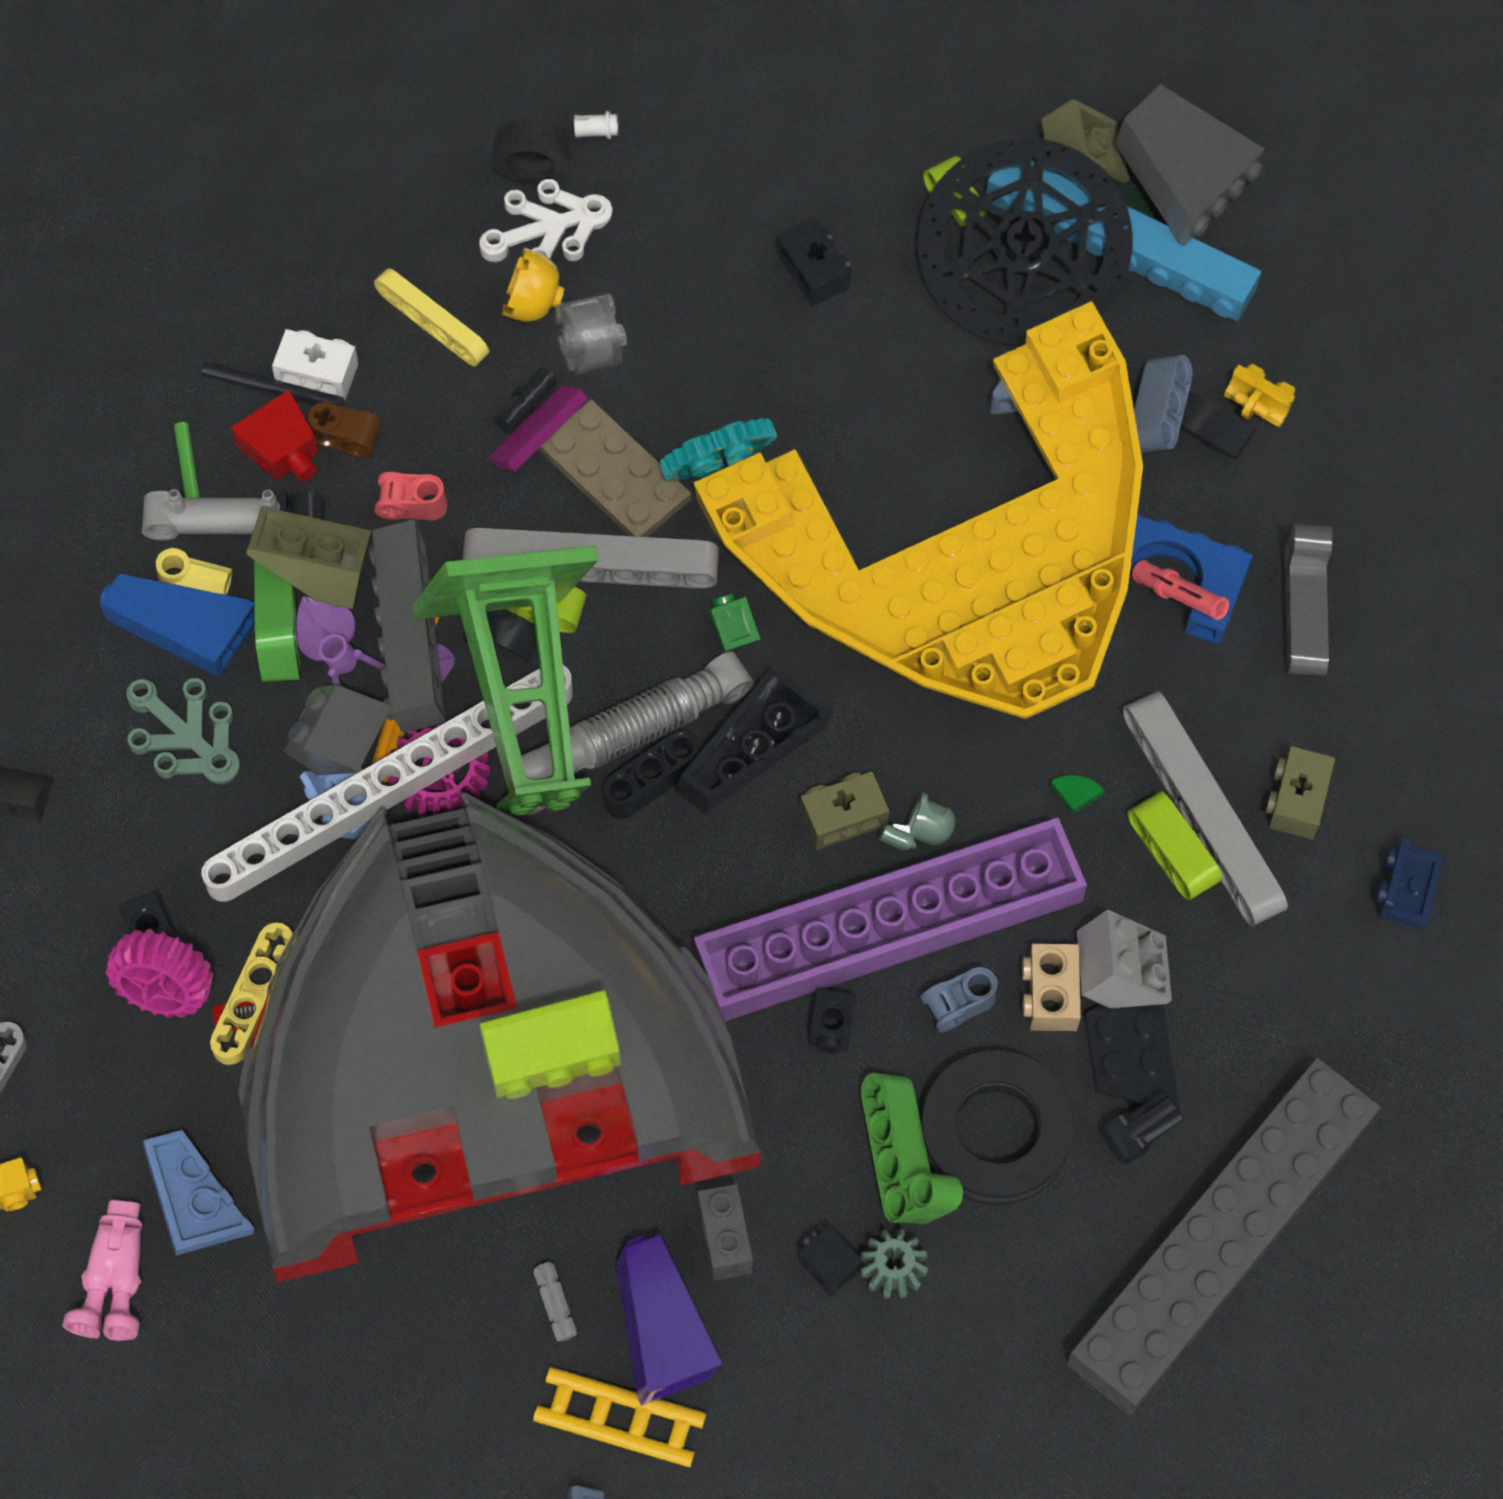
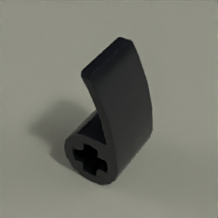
M506 609L486 611L494 647L496 645L530 663L537 646L534 624ZM464 631L463 640L465 641V643L468 644L466 633Z

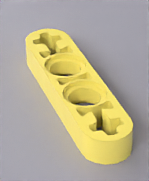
M388 268L374 280L375 288L383 298L469 365L475 367L489 355L487 345L476 333L396 271Z
M283 923L268 924L259 933L211 1036L212 1052L215 1058L222 1064H237L243 1060L246 1050L250 1048L267 997L268 985L271 981L270 979L266 984L257 985L251 982L250 977L257 968L269 969L273 977L277 964L275 962L279 961L293 935L290 928ZM281 935L285 945L276 946L273 953L274 961L268 958L272 949L268 940H276ZM242 1002H251L256 1006V1011L248 1019H239L234 1014L235 1008ZM231 1023L238 1028L234 1038L238 1047L237 1049L230 1048L226 1053L220 1043L222 1041H230L233 1029L228 1024Z

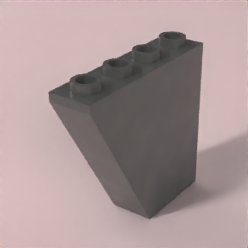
M1161 84L1124 118L1115 145L1169 228L1183 245H1186L1195 235L1200 237L1207 229L1211 218L1215 217L1218 219L1226 209L1228 201L1230 199L1237 200L1243 192L1248 181L1253 183L1263 169V164L1260 163L1265 148Z

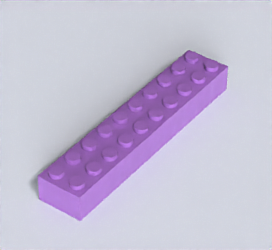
M1055 818L694 937V956L711 980L724 1020L728 1021L815 992L817 989H824L1083 902L1087 884L1060 820Z

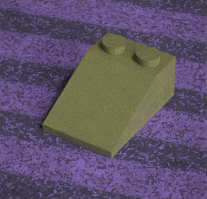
M261 506L247 549V555L315 601L328 603L335 607L353 609L365 567L371 530Z

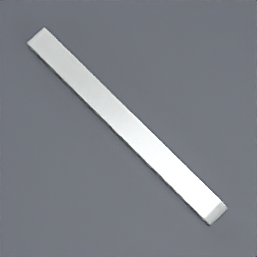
M563 665L567 704H569L573 693L570 671ZM540 668L506 687V689L516 691L540 687ZM484 701L211 857L202 868V877L209 895L217 901L224 902L236 898L374 818L379 811L388 810L495 748L496 744L492 729L481 726L482 722L489 719ZM530 702L531 705L526 709H517L513 706L514 704L510 706L516 735L546 718L545 707L542 702ZM455 738H461L466 741L465 744L458 748H452L447 745L448 742ZM422 757H428L433 760L431 764L425 767H419L414 764L415 761ZM389 776L399 778V781L393 786L381 784ZM354 796L366 798L360 805L352 806L348 804L349 799ZM321 815L333 817L325 825L314 823L315 819ZM295 834L299 836L298 840L293 844L284 845L280 843L286 835ZM251 855H265L264 859L258 864L246 862ZM227 873L231 875L226 883L215 884L212 882L218 874Z

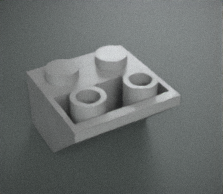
M1106 910L1077 930L1082 996L1109 1008L1159 1005L1172 1001L1166 935L1110 910Z

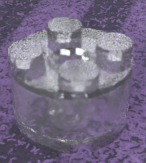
M600 294L560 303L556 307V325L563 323V335L558 336L559 345L567 367L570 371L575 370V375L622 363L621 346L627 345V337L623 325H617L614 317L615 303L611 294Z

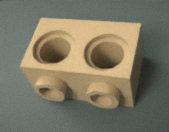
M1032 944L1029 957L1022 958V980H1029V994H1023V1017H1030V1030L1077 1031L1081 1019L1079 944ZM1047 963L1053 964L1060 972L1050 975L1045 973L1040 966ZM1046 1000H1052L1058 1003L1061 1009L1050 1012L1044 1009L1041 1003Z

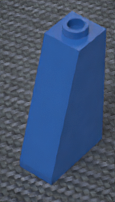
M119 574L113 584L109 583L104 588L100 597V606L107 621L218 678L221 677L255 626V603L248 599L125 574Z

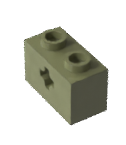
M1293 746L1290 747L1286 759L1279 757L1274 774V779L1280 781L1278 792H1270L1265 813L1272 815L1269 828L1314 839L1320 824L1335 757ZM1296 789L1302 790L1301 795L1295 794Z
M873 772L863 775L861 773H853L844 777L840 783L829 787L818 785L809 789L805 795L801 796L800 812L816 850L882 828L883 825H888L889 809Z

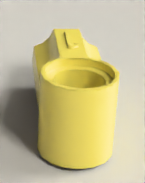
M177 548L164 550L156 559L159 582L228 595L233 576L231 568L189 558L184 551ZM170 568L182 569L180 573L175 575L165 573Z

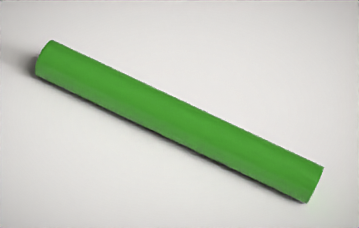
M179 422L174 425L184 494L185 497H200L189 424Z

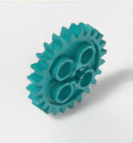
M760 418L756 421L752 419L746 423L737 421L712 431L709 435L707 433L681 444V448L672 450L673 453L665 455V458L660 460L659 465L665 480H668V482L672 480L676 482L680 479L686 480L692 476L694 479L701 478L722 470L721 468H725L727 465L729 467L755 455V452L771 445V442L776 440L777 434L769 418Z

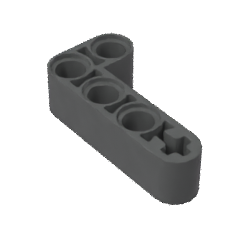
M1293 524L1286 542L1284 573L1287 674L1326 676L1329 662L1327 564L1332 551L1333 534L1331 525Z

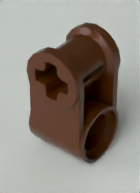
M322 402L313 406L308 415L310 428L315 436L317 446L344 452L358 458H368L371 456L382 423L381 419L373 413Z

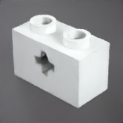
M286 329L272 368L275 380L342 396L345 401L358 367L355 346H351L346 341L340 339L328 340L316 337L308 331L300 330L296 332Z

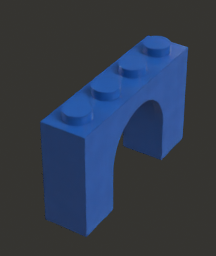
M1137 512L1130 570L1139 561L1150 557L1164 556L1173 558L1191 570L1198 586L1228 599L1229 609L1221 620H1215L1211 616L1193 608L1185 633L1220 645L1253 555L1246 553L1238 546L1217 543L1210 540L1204 534L1197 532L1189 533L1175 528L1174 525L1167 521H1154L1140 516Z

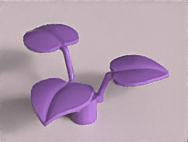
M302 597L296 621L298 645L306 657L314 661H324L330 667L328 675L332 678L333 685L341 686L339 674L352 671L356 666L357 660L366 662L380 670L381 667L386 666V664L363 654L361 650H354L348 643L355 633L356 625L354 615L348 608L335 607L328 603L315 601L310 597ZM438 644L443 683L455 663V657L445 646Z

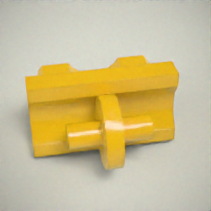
M1253 363L1246 368L1238 365L1223 396L1244 407L1241 413V417L1249 420L1253 413L1280 428L1295 399V388L1284 381L1278 382L1276 385L1264 379L1266 375L1263 369Z

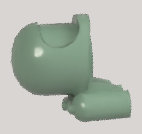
M920 792L906 825H883L877 839L902 851L911 848L915 849L917 845L914 839L928 845H941L953 834L956 822L955 815L949 807H944L928 800L929 795Z

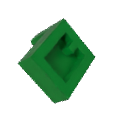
M730 593L713 599L714 607L705 610L707 617L712 619L723 652L760 640L746 597L735 599L734 594Z

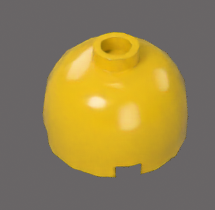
M524 248L522 250L523 257H519L507 290L510 299L508 305L503 304L502 315L519 321L532 322L545 317L551 306L559 307L565 288L558 286L559 271L557 266L548 257L539 252Z

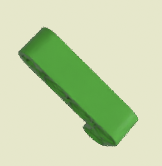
M254 560L255 643L262 683L300 680V658L296 637V587Z
M869 1074L862 1083L861 1098L885 1217L894 1223L928 1224L956 1210L962 1202V1184L953 1175L931 1174L912 1081L903 1075Z

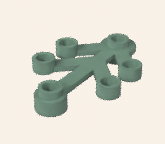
M191 678L183 685L184 696L187 700V724L159 699L157 689L151 681L139 679L132 682L126 692L130 707L136 712H150L173 734L150 735L145 729H134L127 738L131 751L141 755L148 751L192 750L200 757L176 760L175 756L171 753H160L154 759V767L158 776L161 778H171L174 775L204 774L207 780L215 784L229 783L237 776L240 762L237 754L229 749V725L233 721V712L228 703L216 702L210 707V719L213 725H215L212 747L202 738L203 701L207 697V689L201 679ZM193 687L202 689L197 695L189 694L190 689ZM140 689L148 690L147 694L142 697L135 695ZM219 711L228 712L227 716L223 719L215 717V714ZM139 737L146 739L143 745L136 746L133 744L135 739ZM165 761L173 763L167 770L159 768L161 763ZM216 761H227L226 765L222 768L213 766Z

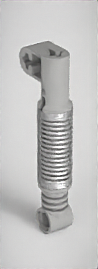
M733 651L726 652L713 659L704 670L692 674L688 678L681 679L675 677L669 679V681L663 682L661 685L658 684L657 688L652 687L651 690H647L645 693L641 692L639 696L635 695L634 698H629L628 701H623L622 704L618 703L616 707L612 706L611 710L606 709L605 712H600L599 715L595 714L593 718L589 717L588 720L576 723L569 728L574 773L582 769L593 770L601 767V765L608 763L610 760L613 761L615 758H619L633 749L643 747L644 744L665 736L679 727L691 724V722L698 718L699 713L709 709L711 706L717 705L719 702L724 704L737 702L755 686L754 680ZM549 743L521 755L525 774L529 779L540 780L552 777L553 769ZM547 806L533 808L534 812L530 814L540 812Z

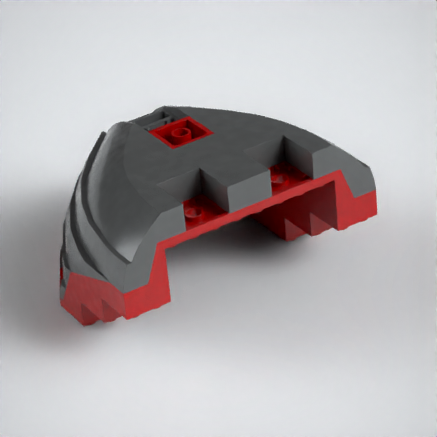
M465 792L459 793L460 810L387 826L384 811H379L316 892L277 962L275 973L268 985L267 997L250 1048L246 1050L240 1074L238 1093L242 1107L248 1153L272 1269L277 1282L359 1263L353 1236L355 1234L674 1158L681 1185L760 1167L761 1150L732 1040L719 1003L715 997L712 982L693 955L685 947L679 948L618 881L558 839ZM605 990L620 1051V1065L614 1066L610 1073L602 1076L592 1077L588 1073L574 1077L569 1084L561 1087L550 1088L548 1085L533 1088L528 1095L521 1098L508 1099L506 1096L497 1098L484 1053L480 1023ZM585 1125L596 1126L601 1132L600 1138L592 1144L583 1143L577 1137L579 1129ZM421 1164H429L436 1169V1175L430 1182L419 1183L412 1177L414 1169Z

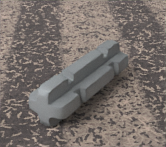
M547 1262L534 1268V1276L537 1285L541 1286L540 1294L549 1320L553 1322L551 1325L556 1340L565 1341L575 1337L577 1333L573 1318L569 1317L570 1310L561 1283L557 1282L558 1274L555 1265L552 1262Z

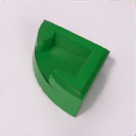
M1078 775L1061 776L1050 783L1052 790L1072 815L1103 796L1104 789L1096 782Z

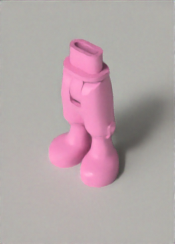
M109 1201L107 1214L102 1216L99 1221L100 1225L91 1248L87 1268L81 1276L87 1297L81 1309L70 1310L64 1315L62 1326L67 1331L88 1338H99L102 1328L104 1298L107 1295L108 1289L112 1288V1304L110 1312L105 1318L103 1334L106 1338L116 1341L131 1340L138 1336L140 1324L130 1314V1298L135 1295L142 1282L139 1276L141 1230L143 1227L142 1222L138 1220L140 1204L128 1201Z

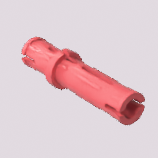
M1146 560L1139 561L1133 569V580L1154 589L1156 595L1167 599L1171 597L1211 616L1215 620H1221L1228 612V599L1180 578L1178 572L1167 568L1163 570Z

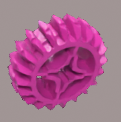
M443 723L436 724V728L442 725ZM425 727L419 733L416 730L407 732L409 740L398 737L396 741L398 749L391 750L389 755L435 728L429 729V727ZM455 738L448 742L447 745L452 748H458L465 744L466 741L461 738ZM486 752L468 763V773L459 785L455 783L454 775L461 770V767L403 800L405 801V809L411 812L418 807L419 817L424 818L429 811L433 812V815H438L441 812L455 811L458 807L460 808L459 793L465 792L480 800L479 790H486L488 787L487 780L485 779V777L490 775V766L485 764L489 760L488 753ZM422 757V765L420 767L428 766L433 760L428 757ZM391 776L388 779L389 786L395 785L399 778ZM436 789L442 791V792H437V793H435V792H428V791H430V790H436Z
M148 929L145 933L134 930L132 934H124L116 946H113L109 954L105 973L110 978L108 984L113 988H117L116 994L118 996L127 998V1004H135L140 1007L141 1011H151L154 1016L164 1014L169 1019L174 1015L185 1018L187 1014H195L197 1009L201 1008L203 1003L206 1002L210 994L214 975L210 971L211 964L203 960L204 954L193 951L192 944L180 942L179 937L171 938L164 931L161 934H155L151 929Z

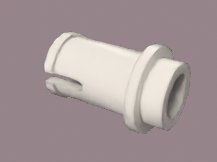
M606 111L605 115L574 116L576 138L607 136V139H611L612 136L618 135L617 114H610V111Z

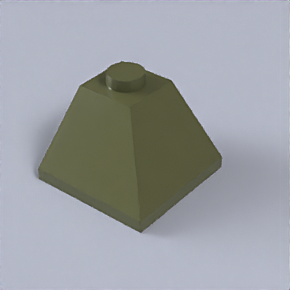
M1074 99L1041 119L1044 140H1051L1074 148L1100 165L1112 179L1121 183L1129 181L1125 158L1115 145L1119 134L1117 121Z

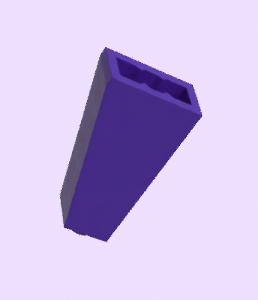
M661 1235L647 1239L646 1236H639L630 1240L624 1245V1250L616 1262L637 1398L640 1405L643 1406L712 1379L721 1367L722 1362Z

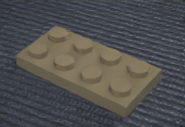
M592 399L576 411L538 449L628 536L648 537L691 501V492L679 481L674 482L672 480L668 482V480H665L659 462Z

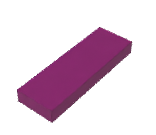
M561 385L488 458L495 467L516 472L588 398L582 389Z

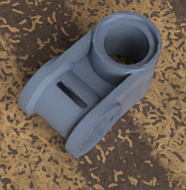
M977 967L949 981L936 984L926 990L920 999L923 1004L929 1005L937 1020L936 1028L939 1033H943L992 1008L996 1001L998 982L992 971ZM983 984L989 989V993L984 996H976L969 989L973 985Z

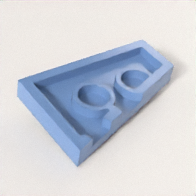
M183 1130L143 1140V1148L176 1256L254 1234V1227L247 1218L242 1216L234 1205L232 1197L212 1175L210 1167Z

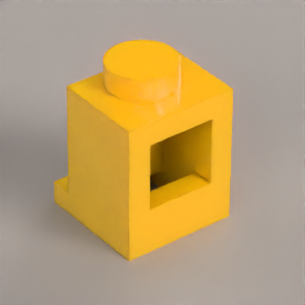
M22 1157L0 1164V1210H18L25 1207L29 1200L37 1198L35 1192L41 1191L42 1187L35 1167L28 1169Z

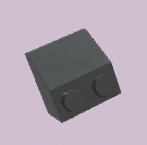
M339 685L319 686L307 697L305 702L306 709L300 720L290 729L288 734L289 741L283 751L317 776L358 773L391 707L386 703Z

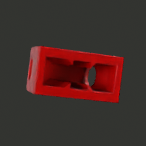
M289 390L231 427L236 447L273 479H280L292 471L300 482H305L317 472L316 465L310 459L318 452L315 436Z

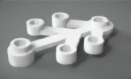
M552 179L541 181L538 185L540 201L545 204L557 203L572 210L560 214L527 201L524 193L519 190H511L504 198L507 212L513 215L521 214L538 222L504 233L496 229L488 230L480 238L481 255L490 262H498L508 255L510 246L545 235L540 246L532 250L550 259L566 228L578 225L574 236L566 238L562 244L563 256L569 261H577L583 257L584 246L593 229L604 227L611 219V203L601 195H588L580 198L559 190L558 183ZM546 189L554 190L552 194L543 193ZM512 200L521 201L518 205L510 204ZM592 208L600 209V210L597 211V212H591V211H589V209H592ZM490 241H500L495 245L488 243ZM570 246H577L579 248L574 252L568 250Z

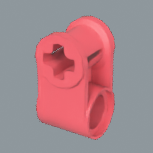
M385 472L379 475L378 485L381 487L380 499L375 504L374 512L376 515L390 520L422 519L431 521L441 518L446 513L448 508L443 483L437 476L431 474H402L399 472ZM427 495H436L431 500H423Z

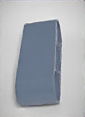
M1185 355L1149 359L1145 365L1134 409L1141 452L1173 449L1177 443L1193 374L1191 363Z

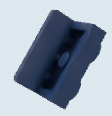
M1402 836L1399 847L1391 846L1385 866V868L1392 870L1390 880H1382L1376 902L1383 904L1381 918L1425 930L1445 856L1408 846L1410 837Z

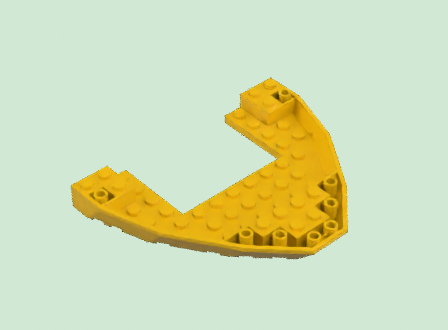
M1092 301L1027 330L1025 345L993 359L994 368L1056 478L1055 481L858 570L796 449L768 462H765L760 452L694 482L697 501L712 531L735 557L807 625L922 687L1023 719L1034 716L1094 688L1128 591L1143 462L1126 361Z

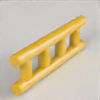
M550 1367L546 1383L556 1385L557 1389L551 1408L537 1406L533 1421L691 1468L695 1452L683 1449L690 1425L702 1429L707 1413L661 1399L641 1406L637 1398V1392ZM573 1391L596 1397L589 1420L566 1414ZM612 1402L635 1409L628 1432L605 1425ZM651 1414L674 1420L668 1444L644 1437Z

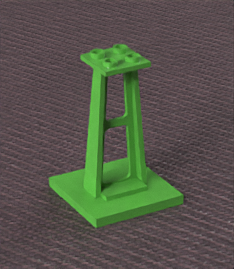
M596 546L448 561L442 565L412 605L415 619L461 615L509 792L496 806L502 812L510 811L511 816L530 814L534 812L533 808L547 806L548 811L567 809L571 807L570 803L580 799V795L591 786L590 778L575 780L557 603H561L598 562ZM532 606L541 686L532 689L510 691L503 684L486 611ZM533 701L543 703L553 769L551 778L531 780L526 776L510 712L512 704Z

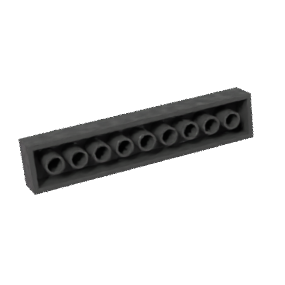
M1317 1058L1073 1350L1067 1366L1131 1417L1365 1132L1381 1107Z

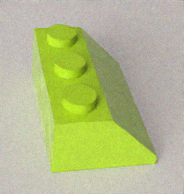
M605 990L480 1023L484 1053L497 1098L504 1096L508 1099L521 1098L528 1095L533 1088L548 1085L550 1088L561 1087L569 1084L574 1077L588 1073L592 1077L602 1076L610 1073L614 1066L620 1065V1051Z

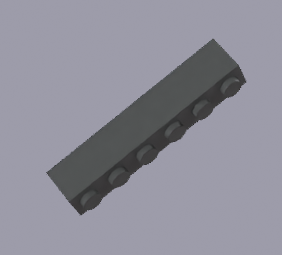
M415 519L372 530L374 545L369 546L370 559L374 568H376L377 574L372 576V585L380 604L375 606V615L383 636L378 637V645L386 663L385 667H381V676L389 693V697L384 699V703L391 707L387 715L389 720H395L402 733L446 722L435 617L415 619L412 607L413 603L431 581L426 539Z

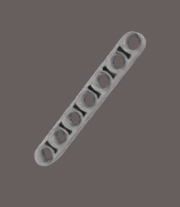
M472 528L465 531L462 560L596 546L598 562L579 582L684 588H710L717 583L719 547L710 541L492 528Z
M1155 691L1124 706L1123 716L1131 733L1177 809L1217 863L1222 874V883L1245 921L1253 927L1287 910V900L1280 885L1165 697L1159 691Z

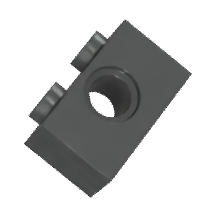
M733 1184L698 1191V1209L712 1280L716 1281L752 1274L753 1259L738 1185Z

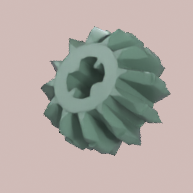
M902 1229L898 1230L896 1239H891L890 1233L887 1230L881 1232V1242L870 1238L867 1242L870 1251L861 1252L860 1259L866 1264V1266L861 1268V1277L872 1278L869 1283L871 1291L877 1290L882 1285L884 1287L883 1297L886 1299L890 1298L892 1289L897 1290L900 1298L907 1296V1286L918 1290L921 1285L918 1277L926 1276L928 1267L921 1264L927 1259V1252L925 1250H915L919 1244V1239L914 1237L907 1243L904 1242L905 1232ZM891 1258V1262H894V1258L901 1261L900 1270H897L896 1266H894V1270L887 1268V1260Z

